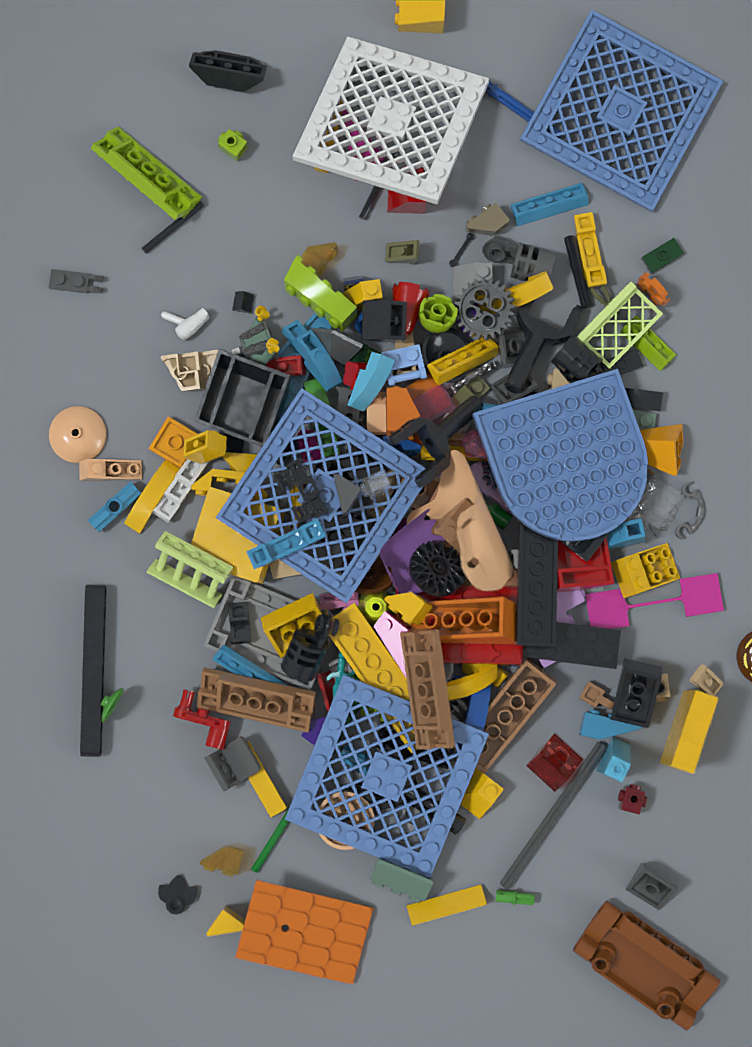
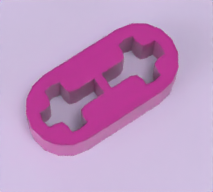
M305 429V434L314 433L311 429ZM302 430L298 432L297 436L303 435ZM316 436L307 438L308 448L318 446ZM304 439L297 440L299 449H305ZM320 450L309 451L311 461L321 459ZM307 452L301 453L303 462H308Z

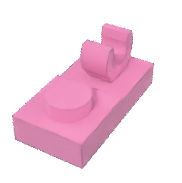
M356 592L353 593L347 604L331 593L320 594V606L322 609L334 610L335 608L342 607V610H344L352 603L359 606L358 593Z

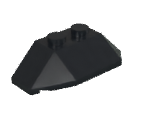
M217 50L203 51L201 53L193 52L189 63V68L207 86L245 92L264 81L267 70L265 64H262L253 57Z

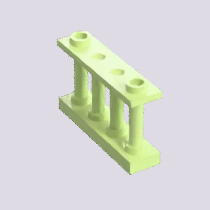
M165 531L155 545V548L162 551L159 560H154L146 573L215 608L223 596L222 593L217 591L219 583L224 584L232 572L233 566ZM169 555L179 560L176 569L166 564ZM186 564L196 569L193 578L183 573ZM203 573L213 578L210 587L200 582Z

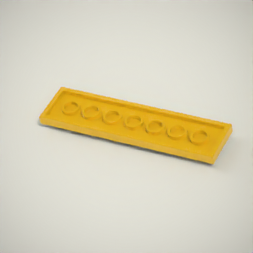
M352 603L335 615L334 618L339 619V629L336 636L330 637L358 678L364 683L409 700L405 675L357 605ZM384 713L388 721L396 718ZM402 720L405 728L413 726V724ZM399 721L391 724L396 732L403 730ZM414 730L407 732L410 740H415ZM405 734L399 735L404 744L408 743Z

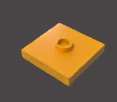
M167 417L150 445L149 450L181 468L187 460L183 458L184 440L197 435V433L174 419Z

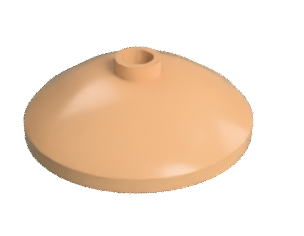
M73 406L66 408L56 415L50 425L49 441L52 449L60 458L71 463H79L85 459H94L102 451L106 442L107 433L103 420L96 412L86 407ZM74 430H79L77 436H73Z
M343 791L345 798L355 795L354 792ZM339 792L330 795L333 804L342 801ZM360 797L364 806L369 804L365 798ZM327 798L319 806L320 809L330 806ZM357 798L347 802L351 811L360 808ZM344 804L335 807L338 817L348 813ZM372 808L366 809L369 819L374 817ZM331 809L323 812L334 817ZM362 811L353 815L356 824L366 820ZM349 817V820L345 822L352 824V821ZM368 824L360 827L371 832ZM319 834L333 848L340 850L354 849V847Z

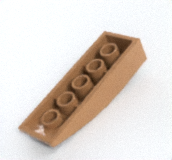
M525 657L523 665L517 667L489 703L484 731L488 732L489 735L476 764V768L484 774L557 684L555 678L529 658Z

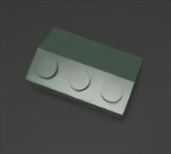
M377 858L370 876L373 885L383 888L384 885L390 887L392 893L400 896L402 893L409 895L408 899L417 903L420 900L425 901L434 882L432 877H425L381 858Z

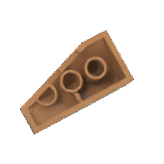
M466 498L438 520L436 527L439 534L459 552L460 545L456 534L458 517L463 511L472 506ZM471 517L464 522L462 529L470 523ZM475 557L470 560L475 566L479 564V560Z

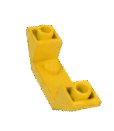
M212 469L191 485V490L195 491V495L206 496L209 487L213 486V478L216 479V482L227 483L228 480H233L235 484H238L246 472ZM261 489L263 499L269 498L266 491ZM258 491L252 500H260Z

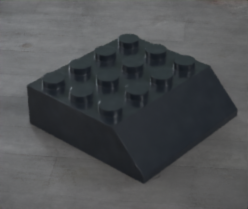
M219 349L194 421L263 447L279 422L289 393L291 375Z

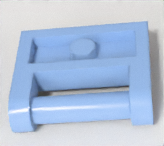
M419 344L382 352V355L395 360L387 378L389 386L411 379L427 378ZM418 365L419 370L394 376L392 374V371Z

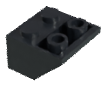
M392 300L363 301L361 340L392 343L405 341L407 302Z

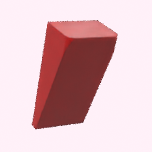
M301 355L280 357L269 361L265 365L289 374L291 377L306 376L305 359Z

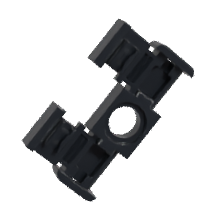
M301 458L289 463L287 469L273 475L281 491H284L286 486L290 484L292 486L296 484L304 501H307L305 503L302 502L303 505L298 508L296 506L291 507L299 524L312 518L311 515L315 514L313 517L316 519L329 512V508L325 509L318 496L320 491L312 476H308L301 464L303 461ZM305 483L313 485L312 493L306 494L302 491Z

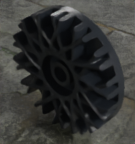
M433 540L432 542L428 541L426 544L423 542L414 551L409 561V572L414 583L422 591L432 596L445 597L454 594L465 582L466 577H464L465 573L461 566V555L458 557L456 554L457 550H453V546L450 548L446 547L447 542L443 544L440 541L437 544Z

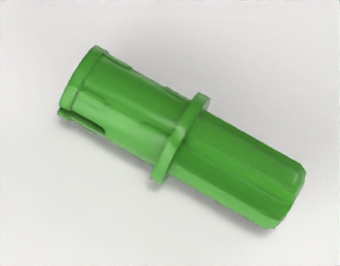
M497 890L496 902L512 903L513 906L515 904L534 905V894L516 892V890L514 892Z

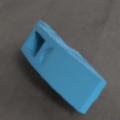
M299 320L283 327L282 333L305 359L304 365L327 392L342 383V379L330 355L311 329L307 331Z

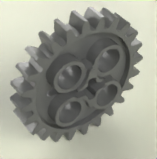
M482 278L481 283L475 279V285L467 283L469 289L462 288L464 294L457 295L461 299L460 302L454 303L459 306L457 311L459 316H457L456 320L461 322L458 326L460 328L465 327L463 332H470L469 336L472 338L476 335L477 339L481 340L482 336H484V339L488 341L489 335H491L493 339H496V333L501 336L503 335V328L509 330L507 323L513 324L510 317L516 316L512 310L517 307L511 305V303L515 301V298H509L512 292L510 290L506 291L507 286L505 284L501 286L499 280L494 284V279L492 278L489 279L488 283L485 278ZM485 292V298L482 301H478V294ZM501 300L502 306L499 309H495L494 303ZM474 301L482 305L483 307H487L491 311L500 314V317H496L486 311H483L480 308L472 305L470 302ZM476 309V316L469 318L470 310ZM492 317L493 324L486 327V319Z

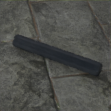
M569 235L564 238L580 304L583 309L591 307L592 303L574 235Z

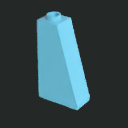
M612 736L596 771L611 779L623 782L631 765L630 744Z

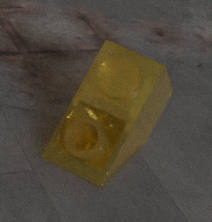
M332 242L307 247L301 256L303 259L301 263L307 268L311 266L316 270L317 276H322L328 268L326 266L328 261H333L338 254L337 244Z
M226 845L200 861V865H203L205 870L214 872L215 869L223 871V875L233 877L234 874L238 875L245 850Z

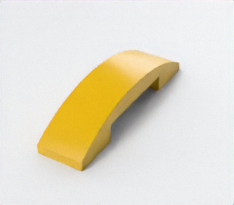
M593 213L574 215L578 249L588 288L606 285L607 279L599 252Z
M547 271L529 277L528 281L507 288L506 291L510 290L512 292L509 298H515L511 305L518 307L541 297L554 287ZM485 294L478 296V301H482L485 298ZM501 300L494 303L495 309H499L502 306ZM478 304L480 309H482L483 311H486L490 314L496 313L491 311L489 308L483 307L482 305Z
M165 459L137 499L124 522L125 525L141 534L150 520L153 510L175 479V475L180 468Z
M484 664L478 666V673L447 682L448 699L463 698L486 688L498 677L497 665Z

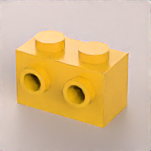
M207 430L185 439L183 458L203 464L221 457L226 452L227 437L219 434L218 431Z

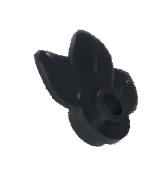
M177 875L172 879L169 886L159 885L158 895L160 900L166 903L167 910L171 914L176 915L183 912L186 905L194 902L197 896V887H187L183 877ZM173 901L179 902L178 908L173 907Z

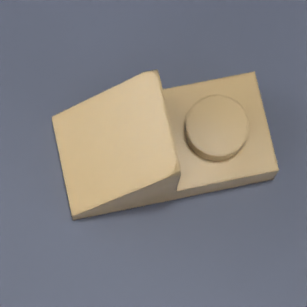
M701 664L689 679L697 688L712 696H715L724 684L704 664Z

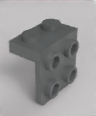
M243 736L227 744L224 750L219 749L204 758L223 791L230 789L261 770L258 760Z

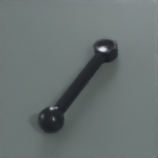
M472 233L466 235L467 239L455 258L450 260V267L453 268L457 265V260L468 242L474 238Z

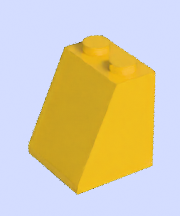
M396 0L399 13H395V25H398V31L443 34L445 0Z

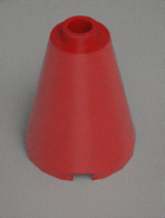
M399 282L398 285L396 283L393 284L392 301L407 302L405 336L407 337V335H411L419 319L420 304L424 298L427 299L429 297L430 291L427 288L424 291L419 289L420 285Z

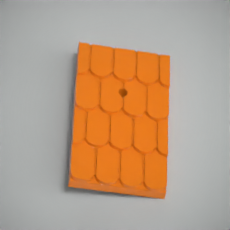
M256 880L235 958L353 984L374 907ZM287 924L289 926V930H284L283 925Z

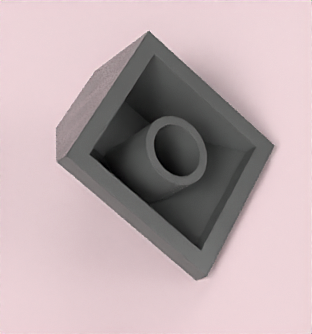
M312 329L330 355L335 366L337 364L345 365L363 346V344L335 330Z

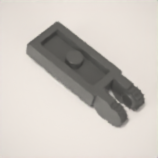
M51 269L49 289L86 294L88 292L102 293V288L88 285L89 281L103 282L104 277L89 275V273Z

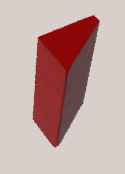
M331 671L317 674L327 711H329L333 701V686L335 684L333 677L330 680L326 679L332 673Z

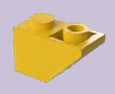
M413 592L386 596L384 599L389 603L388 608L396 614L400 612L403 615L402 619L410 625L412 623L420 625L433 607Z

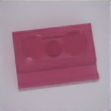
M443 384L434 386L412 400L420 416L431 421L456 406Z

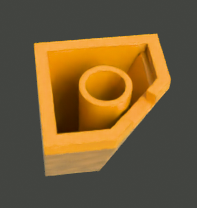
M676 424L640 430L647 452L648 465L677 476L681 467V459L679 457L681 449H683V425Z

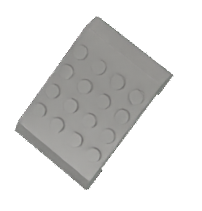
M233 575L203 646L217 652L224 644L269 674L311 691L315 681L313 679L310 682H302L287 676L281 669L283 657H279L263 631L261 617L294 602V600ZM247 602L251 643L232 645L228 603ZM330 636L327 639L329 645L332 640Z

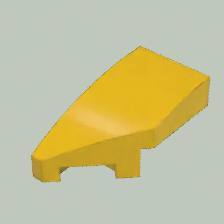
M225 452V455L221 456V458L227 462L232 471L246 472L257 454Z

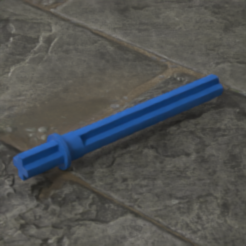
M489 81L485 91L489 94L488 97L492 96L527 122L531 120L534 114L533 111L497 87L498 84L494 85ZM549 126L546 130V132L550 133ZM553 126V130H554V133H555V134L561 132L560 130H558L556 127Z

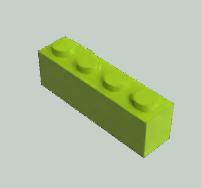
M297 255L284 278L285 291L290 296H296L305 307L309 306L318 317H324L328 320L333 328H338L343 332L358 316L357 307L339 291L334 292L333 287L326 279L321 281L315 273L316 270L311 266L307 268L301 263L303 259Z

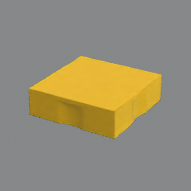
M209 487L191 545L233 566L231 575L263 584L269 564L254 570L246 551L258 545L216 519V516L232 493ZM261 504L250 506L252 516L263 514ZM264 504L266 513L276 511V507ZM246 508L243 513L249 516L248 508ZM280 513L281 521L283 522L285 513ZM277 514L266 516L268 526L279 524ZM264 517L254 519L265 526ZM280 528L271 529V531L279 535Z
M683 690L659 764L694 774L719 698L697 690Z

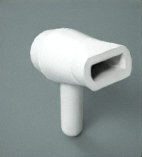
M204 308L187 319L166 311L161 313L163 319L178 324L175 331L182 340L190 338L210 319L209 314Z

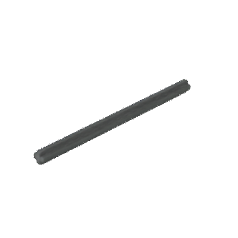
M597 742L500 881L501 886L506 889L510 888L605 751V745Z

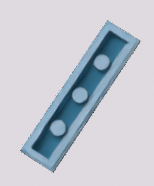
M579 183L510 204L516 225L521 226L587 206L589 202L588 194L583 184Z

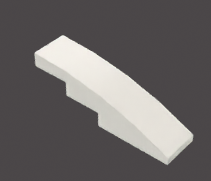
M187 459L153 510V514L169 523L191 492V485L198 481L210 461L199 464Z

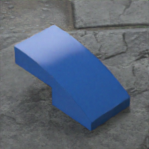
M389 436L381 438V440L407 457H416L422 449L421 445L410 440L391 445L388 440Z

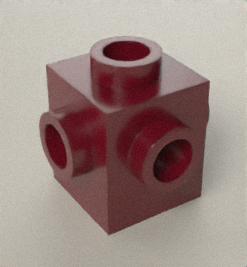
M630 784L629 787L624 786L623 790L620 789L618 809L640 815L641 808L645 807L647 802V796H645L644 791H641V786ZM634 795V800L631 802L630 798Z

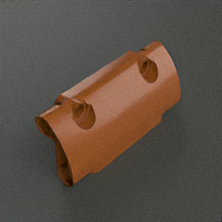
M608 900L603 903L573 948V952L592 964L595 972L656 1013L660 1018L671 1019V1021L685 1031L689 1030L693 1025L697 1011L720 984V979L704 969L703 964L696 957L629 911L623 912Z

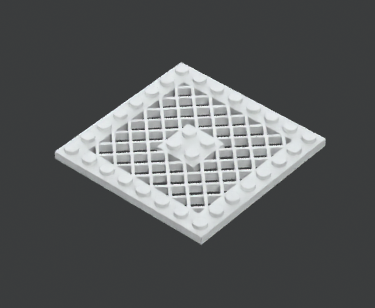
M347 36L295 149L293 161L438 205L487 89L489 78ZM367 65L369 69L361 72L359 68ZM385 70L386 75L378 77L377 73ZM373 75L374 79L366 82L365 77ZM402 75L404 80L396 82L394 78ZM361 80L362 84L354 87L353 82ZM390 80L392 85L384 87L382 83ZM420 81L422 85L414 88L412 83ZM378 85L380 89L372 92L370 88ZM408 85L410 90L402 93L400 88ZM438 86L440 90L432 93L430 89ZM366 90L368 94L360 97L358 92ZM396 90L398 95L389 97L388 93ZM426 91L428 95L420 98L418 93ZM456 91L458 96L453 98L448 96L449 93ZM354 95L356 99L347 102L345 97ZM414 96L415 100L409 103L405 99ZM443 96L445 101L438 103L436 99ZM369 100L373 102L372 105L367 107L363 104ZM431 101L433 103V106L428 108L424 106L426 102ZM359 105L361 109L353 112L351 107ZM416 106H419L421 110L416 112ZM449 106L451 111L443 113L441 109ZM347 109L349 114L341 117L339 112ZM437 111L439 116L431 118L429 114ZM365 115L366 120L358 122L357 117ZM425 116L427 120L419 123L417 118ZM353 120V125L345 126V122ZM443 121L445 126L437 129L435 124ZM340 124L342 129L334 132L332 127ZM367 126V132L364 133L362 128ZM429 126L433 130L428 133H424L423 131L424 128ZM359 131V135L351 137V132ZM418 131L420 136L412 138L410 134ZM346 135L347 140L338 141V137ZM376 135L378 140L370 143L367 138ZM436 136L438 141L430 144L428 139ZM330 140L335 142L334 145L329 147L325 144V142ZM363 140L366 145L357 148L355 143ZM394 141L396 145L387 148L386 143ZM424 141L426 146L418 149L416 144ZM351 145L353 150L345 153L343 148ZM382 146L383 151L374 152L373 148ZM412 146L414 151L406 154L404 149ZM439 148V150H438V152H437V154H436L435 151H434V149ZM369 150L371 155L363 158L361 153ZM399 151L402 156L393 159L391 154ZM430 152L431 157L426 159L422 157V154ZM387 156L389 161L381 164L379 159ZM418 157L419 162L411 164L409 159ZM405 161L407 166L399 169L397 164ZM423 167L425 172L417 175L415 170Z

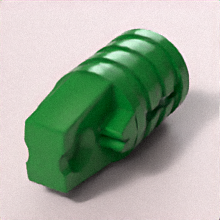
M486 503L494 523L504 530L513 515L508 514V512L499 508L495 503H492L491 506Z

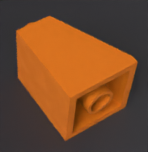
M393 386L386 390V436H390L408 420L421 417L407 389L399 386ZM416 432L407 439L421 446L423 445Z

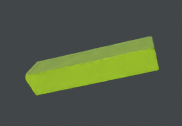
M636 315V316L633 317L631 320H641V319ZM630 322L631 334H638L641 331V322ZM628 323L620 330L622 334H628ZM650 328L633 344L659 371L676 356Z

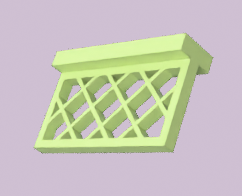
M629 282L577 336L590 350H593L598 357L603 359L602 363L608 369L663 314L632 282ZM636 293L641 298V306L630 307V298ZM628 301V307H622ZM619 309H628V320H617V311ZM630 309H641V320H630ZM644 309H652L657 315L652 320H644ZM628 322V334H617V323ZM630 322H641V331L638 334H631ZM606 323H614V334H603V326ZM601 336V348H593L588 341L592 337ZM604 336H614V347L604 348ZM617 336H628V345L626 347H617ZM604 350H614L615 358L610 363L604 359Z

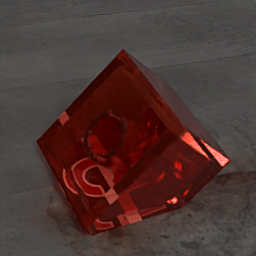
M554 733L526 766L556 792L568 781L583 759Z

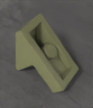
M419 240L386 243L385 262L415 264L418 260Z
M477 375V378L464 385L450 399V402L457 408L472 395L480 399L490 390V387Z

